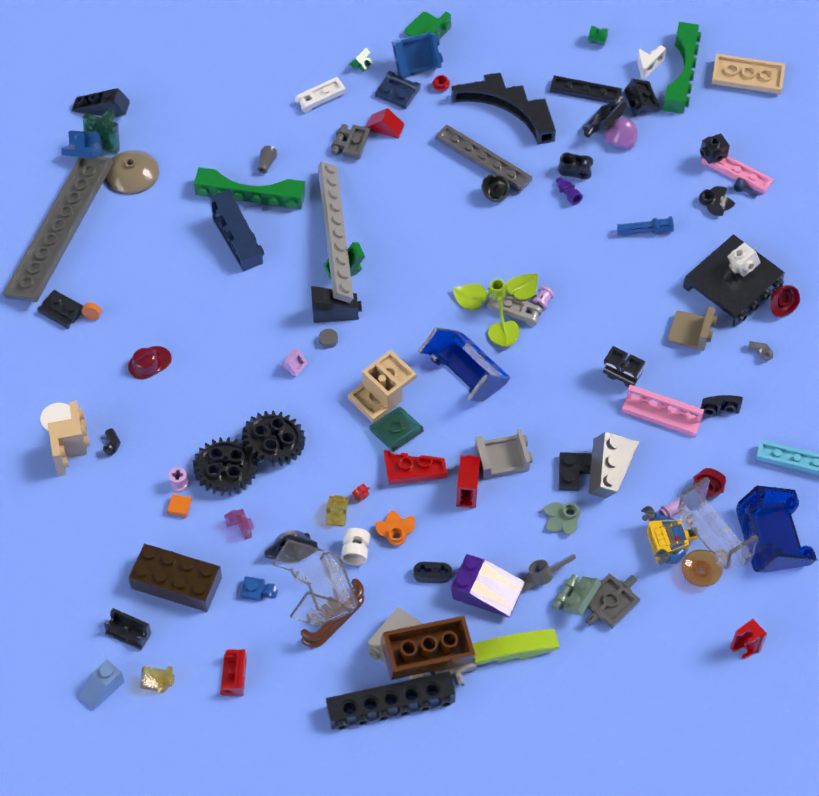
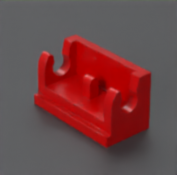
M751 619L735 631L730 649L734 653L739 651L740 648H745L747 653L743 654L741 658L747 659L754 653L761 651L767 633L754 619Z
M246 649L225 650L220 695L244 696L247 665Z

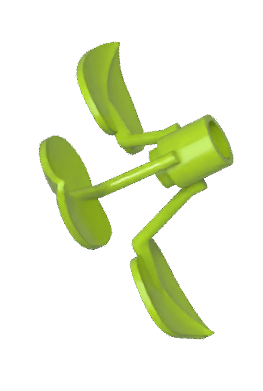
M523 274L513 277L507 281L506 285L503 280L494 279L491 281L487 293L486 289L480 284L453 287V293L457 303L466 310L479 309L482 306V301H487L491 293V297L498 301L501 323L492 324L488 329V336L494 344L509 347L518 340L520 330L515 321L504 322L502 299L506 296V292L508 295H514L517 300L532 298L537 291L538 274Z

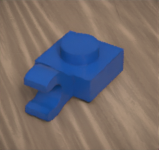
M245 576L240 596L241 598L261 601L262 596L276 598L278 593L277 585L272 583L265 585V579Z

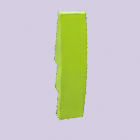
M555 629L516 633L473 643L474 658L477 666L496 660L501 663L518 657L520 660L560 649Z

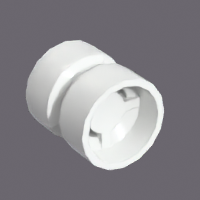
M361 528L347 529L344 532L341 560L350 565L365 564L368 557L367 548L369 547L370 533Z

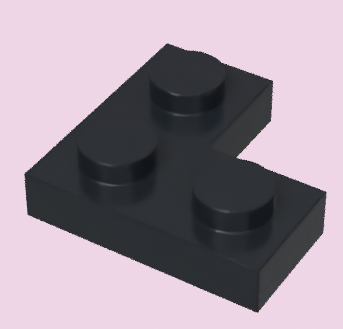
M559 453V490L579 491V474L590 475L592 454Z

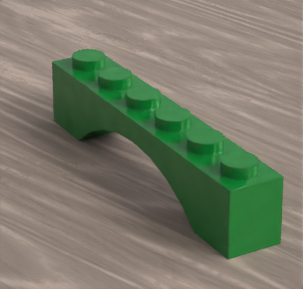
M680 21L678 23L675 47L682 57L684 69L667 86L662 111L683 114L684 108L689 106L690 97H687V94H691L692 84L689 81H693L695 72L691 69L696 66L697 58L694 55H698L699 45L696 42L700 43L701 32H698L699 24Z
M198 167L194 181L195 195L210 197L230 189L235 201L238 202L244 201L291 209H302L306 193L305 181L285 179L270 185L252 186L237 183L223 176L216 169Z

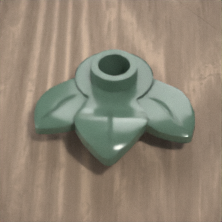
M553 502L543 508V511L550 516L546 525L547 531L559 532L563 530L566 535H571L576 531L578 527L577 520L580 517V509L576 504L566 503L563 505L559 502Z

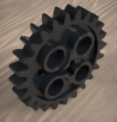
M274 410L271 414L264 411L263 416L257 413L256 418L251 416L250 421H246L242 431L241 440H243L242 446L246 447L245 452H251L250 458L258 457V463L264 460V465L271 462L273 467H275L276 462L283 466L284 461L290 464L291 459L296 461L297 455L301 456L302 450H304L306 439L304 436L305 431L300 430L301 424L295 425L296 419L289 420L290 415L288 414L283 417L282 412L276 415Z
M220 437L219 442L216 443L212 439V445L205 443V449L199 448V454L195 453L193 474H195V480H199L200 486L205 485V491L212 488L213 494L220 491V495L223 496L224 492L227 491L228 495L231 496L233 490L239 494V488L246 490V484H252V479L256 478L257 459L255 457L250 458L251 452H245L246 448L242 446L243 442L238 444V439L230 442V437L223 441Z

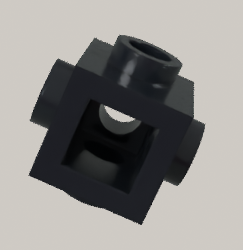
M721 133L709 136L702 140L700 155L702 158H705L708 164L719 162L728 157L730 145Z

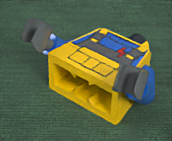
M645 506L641 509V512L645 513L642 516V520L647 521L649 519L647 534L657 564H677L686 555L689 541L697 540L696 529L684 530L681 520L662 516L656 513L651 506Z

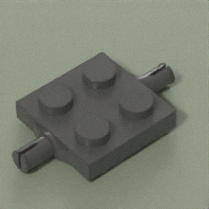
M609 573L601 581L599 589L587 606L591 614L584 620L585 623L591 626L599 619L613 629L640 603V598L630 588L637 582V578L634 575H630L623 582Z

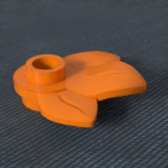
M391 510L386 516L385 522H375V528L377 533L387 538L391 545L400 546L406 541L407 535L414 531L415 519L414 516H408L402 520L399 514Z

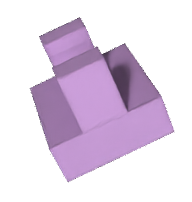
M293 349L280 364L292 376H298L308 362L299 349Z

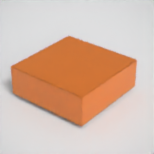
M172 494L167 514L187 518L192 497Z

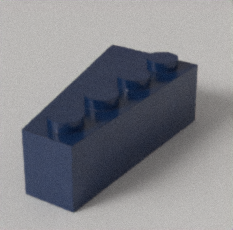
M230 189L210 196L212 219L242 271L244 272L263 264V248L261 245L258 246L256 237L251 232Z

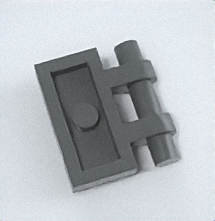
M341 124V127L336 132V140L332 142L331 153L337 155L338 151L343 150V156L360 160L370 134V128L353 125L351 130H349L346 124Z

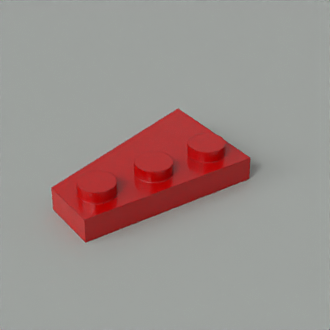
M384 450L389 485L448 478L445 458L425 455L414 457L408 456V453L392 454L389 450Z

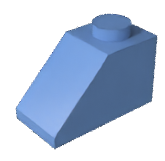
M106 659L91 673L79 698L94 711L125 682L122 672Z

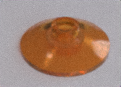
M699 549L691 551L684 557L682 562L684 577L691 584L699 587L714 585L719 581L723 572L720 559L708 550ZM701 569V570H703L705 573H700V572H698V570Z

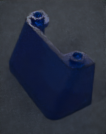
M757 485L737 504V517L750 562L755 572L766 573L805 567L817 561L814 549L811 546L801 547L791 516L799 506L795 489Z

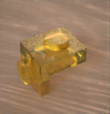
M341 495L329 496L326 507V525L343 527L346 525L349 497Z
M144 666L141 671L140 688L164 693L174 683L173 667L168 666L164 670Z

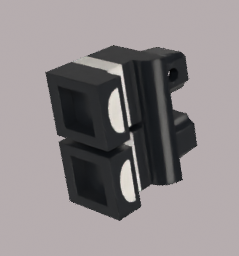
M612 346L604 359L605 367L603 373L607 374V377L612 380L617 379L623 382L627 387L629 385L635 386L643 373L646 361L631 354L628 356L627 352Z

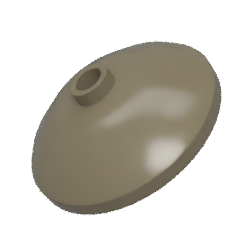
M128 150L112 157L114 163L106 176L107 184L114 191L121 194L134 195L147 191L156 183L159 176V167L156 160L150 154L139 150Z

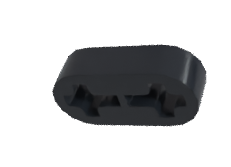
M419 562L414 566L413 576L416 581L421 583H447L452 577V568L444 562ZM421 569H425L424 575H420ZM441 570H445V576H441Z

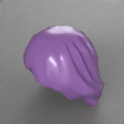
M620 117L613 122L611 128L605 130L604 140L615 147L619 146V148L631 150L637 141V127L630 119Z

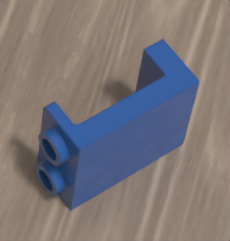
M427 32L391 41L398 76L406 77L411 73L431 68H442L443 57L438 50L440 42L435 33Z

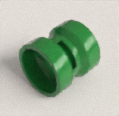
M591 25L588 42H598L600 45L605 46L608 28L599 29L597 26Z

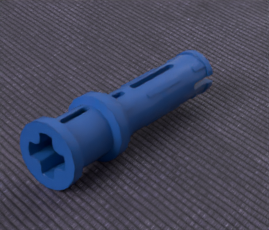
M672 216L665 219L653 218L651 221L617 224L618 236L645 232L655 234L663 231L674 232Z

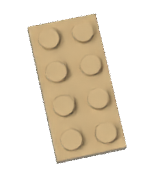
M716 54L711 84L781 95L785 64Z

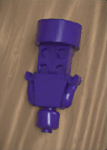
M558 177L556 183L558 184L559 192L566 194L567 200L572 205L580 203L583 195L575 189V185Z

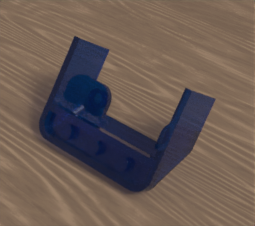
M435 327L418 350L420 354L430 355L431 361L436 365H447L470 387L468 389L470 394L467 399L471 401L484 402L510 380V376L470 338L457 330Z

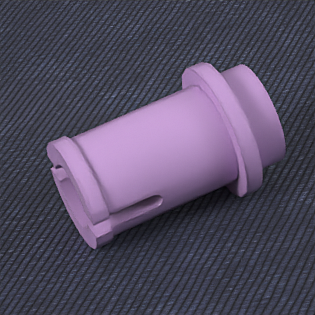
M677 498L666 506L662 505L658 513L672 518L673 515L684 510L685 505L680 498Z

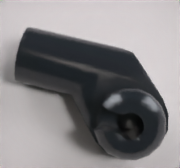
M110 428L105 431L109 442L106 443L107 446H103V451L107 455L115 454L121 444L115 430Z

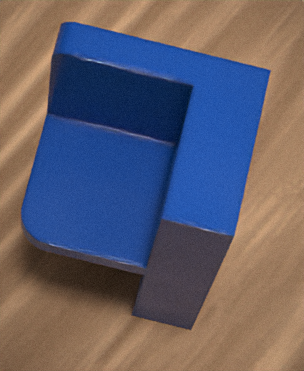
M70 130L68 131L69 145L61 148L62 155L95 158L102 154L101 134Z

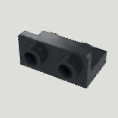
M632 78L624 89V93L633 115L638 116L642 110L657 112L660 106L650 81Z

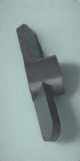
M572 554L550 567L547 561L543 559L531 563L528 569L530 574L521 579L525 582L521 594L536 585L548 584L553 579L552 572L577 558L576 555Z

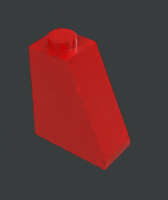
M460 455L456 507L476 508L480 457Z

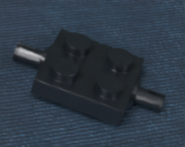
M618 95L611 103L601 106L582 126L584 135L587 138H590L594 132L611 128L613 122L623 115V111L628 107L624 97Z

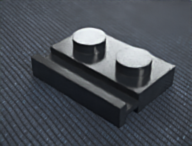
M53 290L43 301L42 306L37 309L38 313L69 329L70 325L82 314L83 305Z

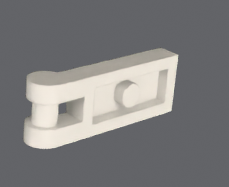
M335 77L298 94L295 97V101L298 105H301L304 113H308L312 108L345 94L346 88L338 77Z

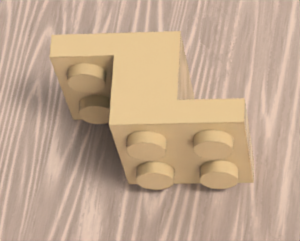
M389 350L362 371V384L348 394V400L372 423H375L402 402V389L417 378V373L392 350Z
M77 401L69 402L71 419L48 423L52 457L58 477L66 475L65 467H69L67 458L87 454L86 447L90 446L83 408L78 407Z

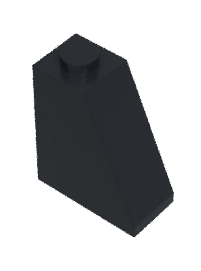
M311 286L314 323L359 320L358 312H362L361 301H357V293H353L354 299L348 303L333 298L332 289Z

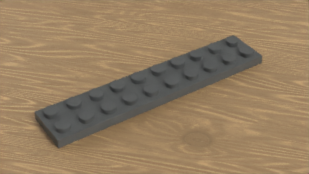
M99 156L95 158L79 157L3 292L5 298L38 302L114 163L112 158Z

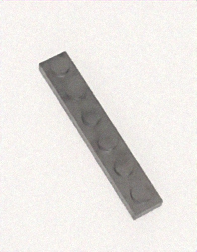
M447 124L436 134L437 141L494 176L502 175L508 180L509 185L520 192L532 181L531 175Z

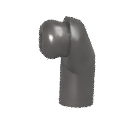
M749 341V351L757 352L765 361L773 358V352L767 344Z

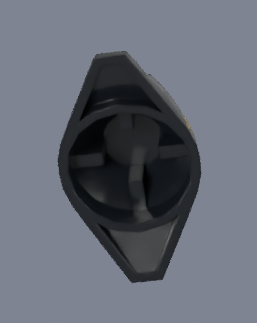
M289 530L281 533L264 553L265 557L270 559L297 561L316 551L318 545L316 541L310 539L309 533Z

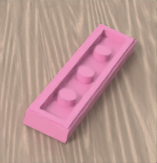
M729 156L719 162L708 164L705 158H702L701 161L702 164L734 180L743 178L746 181V186L762 194H765L773 183V178Z

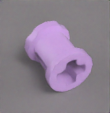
M543 286L539 288L538 295L532 299L531 303L541 306L543 311H545L549 300L553 299L555 294L550 288Z
M175 467L169 472L170 485L175 492H183L188 487L185 469Z

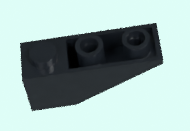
M119 88L109 89L76 97L72 111L113 118L126 115L130 101Z

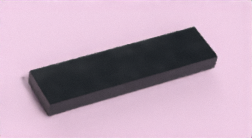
M554 75L550 92L611 103L618 95H621L622 88Z

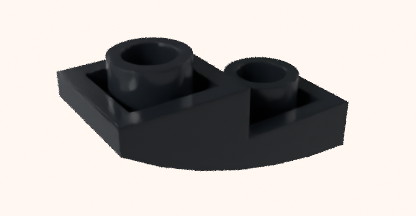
M717 395L703 398L701 409H704L703 413L707 415L719 416L720 410H725L729 413H739L743 397Z

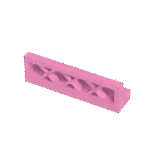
M629 385L621 412L696 437L704 409Z

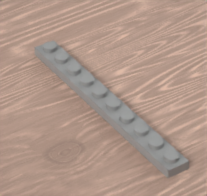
M321 161L318 165L333 298L350 303L354 297L337 166Z

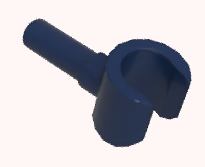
M737 178L734 190L736 192L744 191L756 198L758 194L745 186L746 181L743 178Z

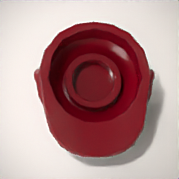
M785 285L773 291L770 309L774 316L783 317L793 313L800 303L798 289L792 285Z
M705 468L693 477L695 493L698 498L704 501H711L724 492L726 477L715 469Z

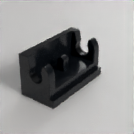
M112 608L110 611V621H105L104 624L105 635L142 651L152 634L149 623Z

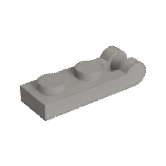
M508 294L502 299L503 314L525 321L530 326H536L538 316H541L543 311L541 306L525 300H517L514 296ZM491 297L487 308L499 312L498 301Z

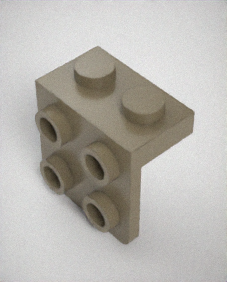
M708 306L705 317L680 310L676 311L668 341L704 351L706 343L711 342L713 331H710L711 327L715 328L717 316H714L716 308Z

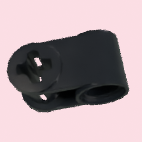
M563 153L559 159L558 172L562 176L589 179L592 175L591 166L594 161L587 155Z

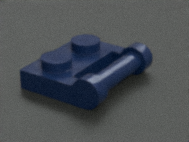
M388 71L385 79L375 91V97L407 109L420 90L421 83L411 82L395 75L392 71ZM391 82H396L400 85L410 88L411 90L408 91L404 88L392 84Z

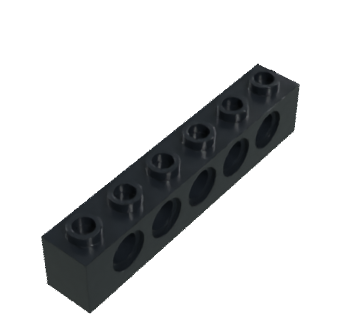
M450 671L328 697L325 700L331 730H343L350 725H365L373 720L384 721L396 715L407 716L411 712H425L432 707H448L455 703L456 694ZM429 691L437 692L434 696H430L427 693ZM410 695L417 697L415 700L407 699ZM388 700L396 701L393 705H389L386 702ZM372 704L375 708L367 709L366 706ZM347 709H353L355 712L352 714H347L344 711Z

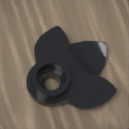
M723 186L705 189L699 195V202L706 206L707 210L715 216H723L724 210H729L735 205L733 200L725 196L727 188Z

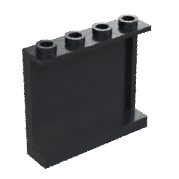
M734 234L687 274L683 284V288L688 292L692 288L696 289L734 318L732 326H736L739 322H744L751 311H756L763 300H768L772 292L784 284L783 278L785 275L783 270L758 252L757 255L761 263L753 271L744 277L738 272L734 273L729 267L730 262L727 256L744 243Z

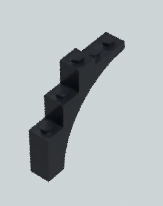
M501 72L484 75L483 81L451 86L452 103L480 102L504 109L516 116L528 127L537 145L555 142L556 129L546 99L528 101L523 85L506 88Z

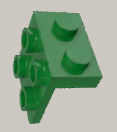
M423 11L404 29V33L411 37L433 32L441 39L451 29V14L445 11L439 18H436L430 13Z

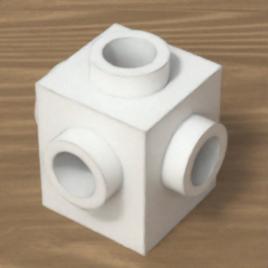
M745 242L727 256L730 262V269L734 273L738 272L743 277L761 263L757 252Z

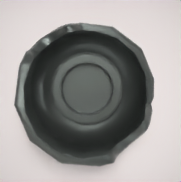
M490 174L482 181L481 188L488 200L500 202L509 196L510 185L508 180L502 175L494 176Z

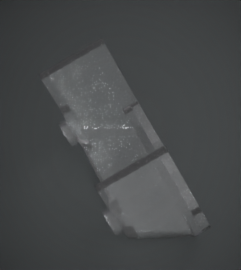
M708 477L681 492L678 505L679 511L677 512L679 518L689 525L715 557L719 567L725 569L745 566L752 561L758 540L757 535L755 534L743 543L737 538L705 499L710 481Z
M288 539L272 564L273 566L291 571L293 580L298 584L308 585L310 592L305 593L291 613V619L306 622L313 626H322L352 613L358 606V602L341 558L333 552Z

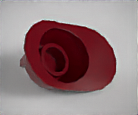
M162 346L140 348L134 352L128 363L129 373L134 378L147 379L167 368L171 363L172 355L169 350Z

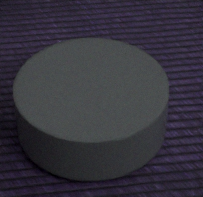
M333 329L322 330L319 334L321 346L325 348L334 347L338 343L337 332Z

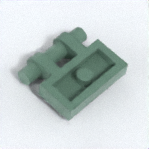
M572 574L570 579H567L563 584L564 588L561 593L556 595L555 603L552 607L559 611L563 606L564 611L568 614L582 615L599 589L601 582L598 578L584 576L577 582L579 577Z

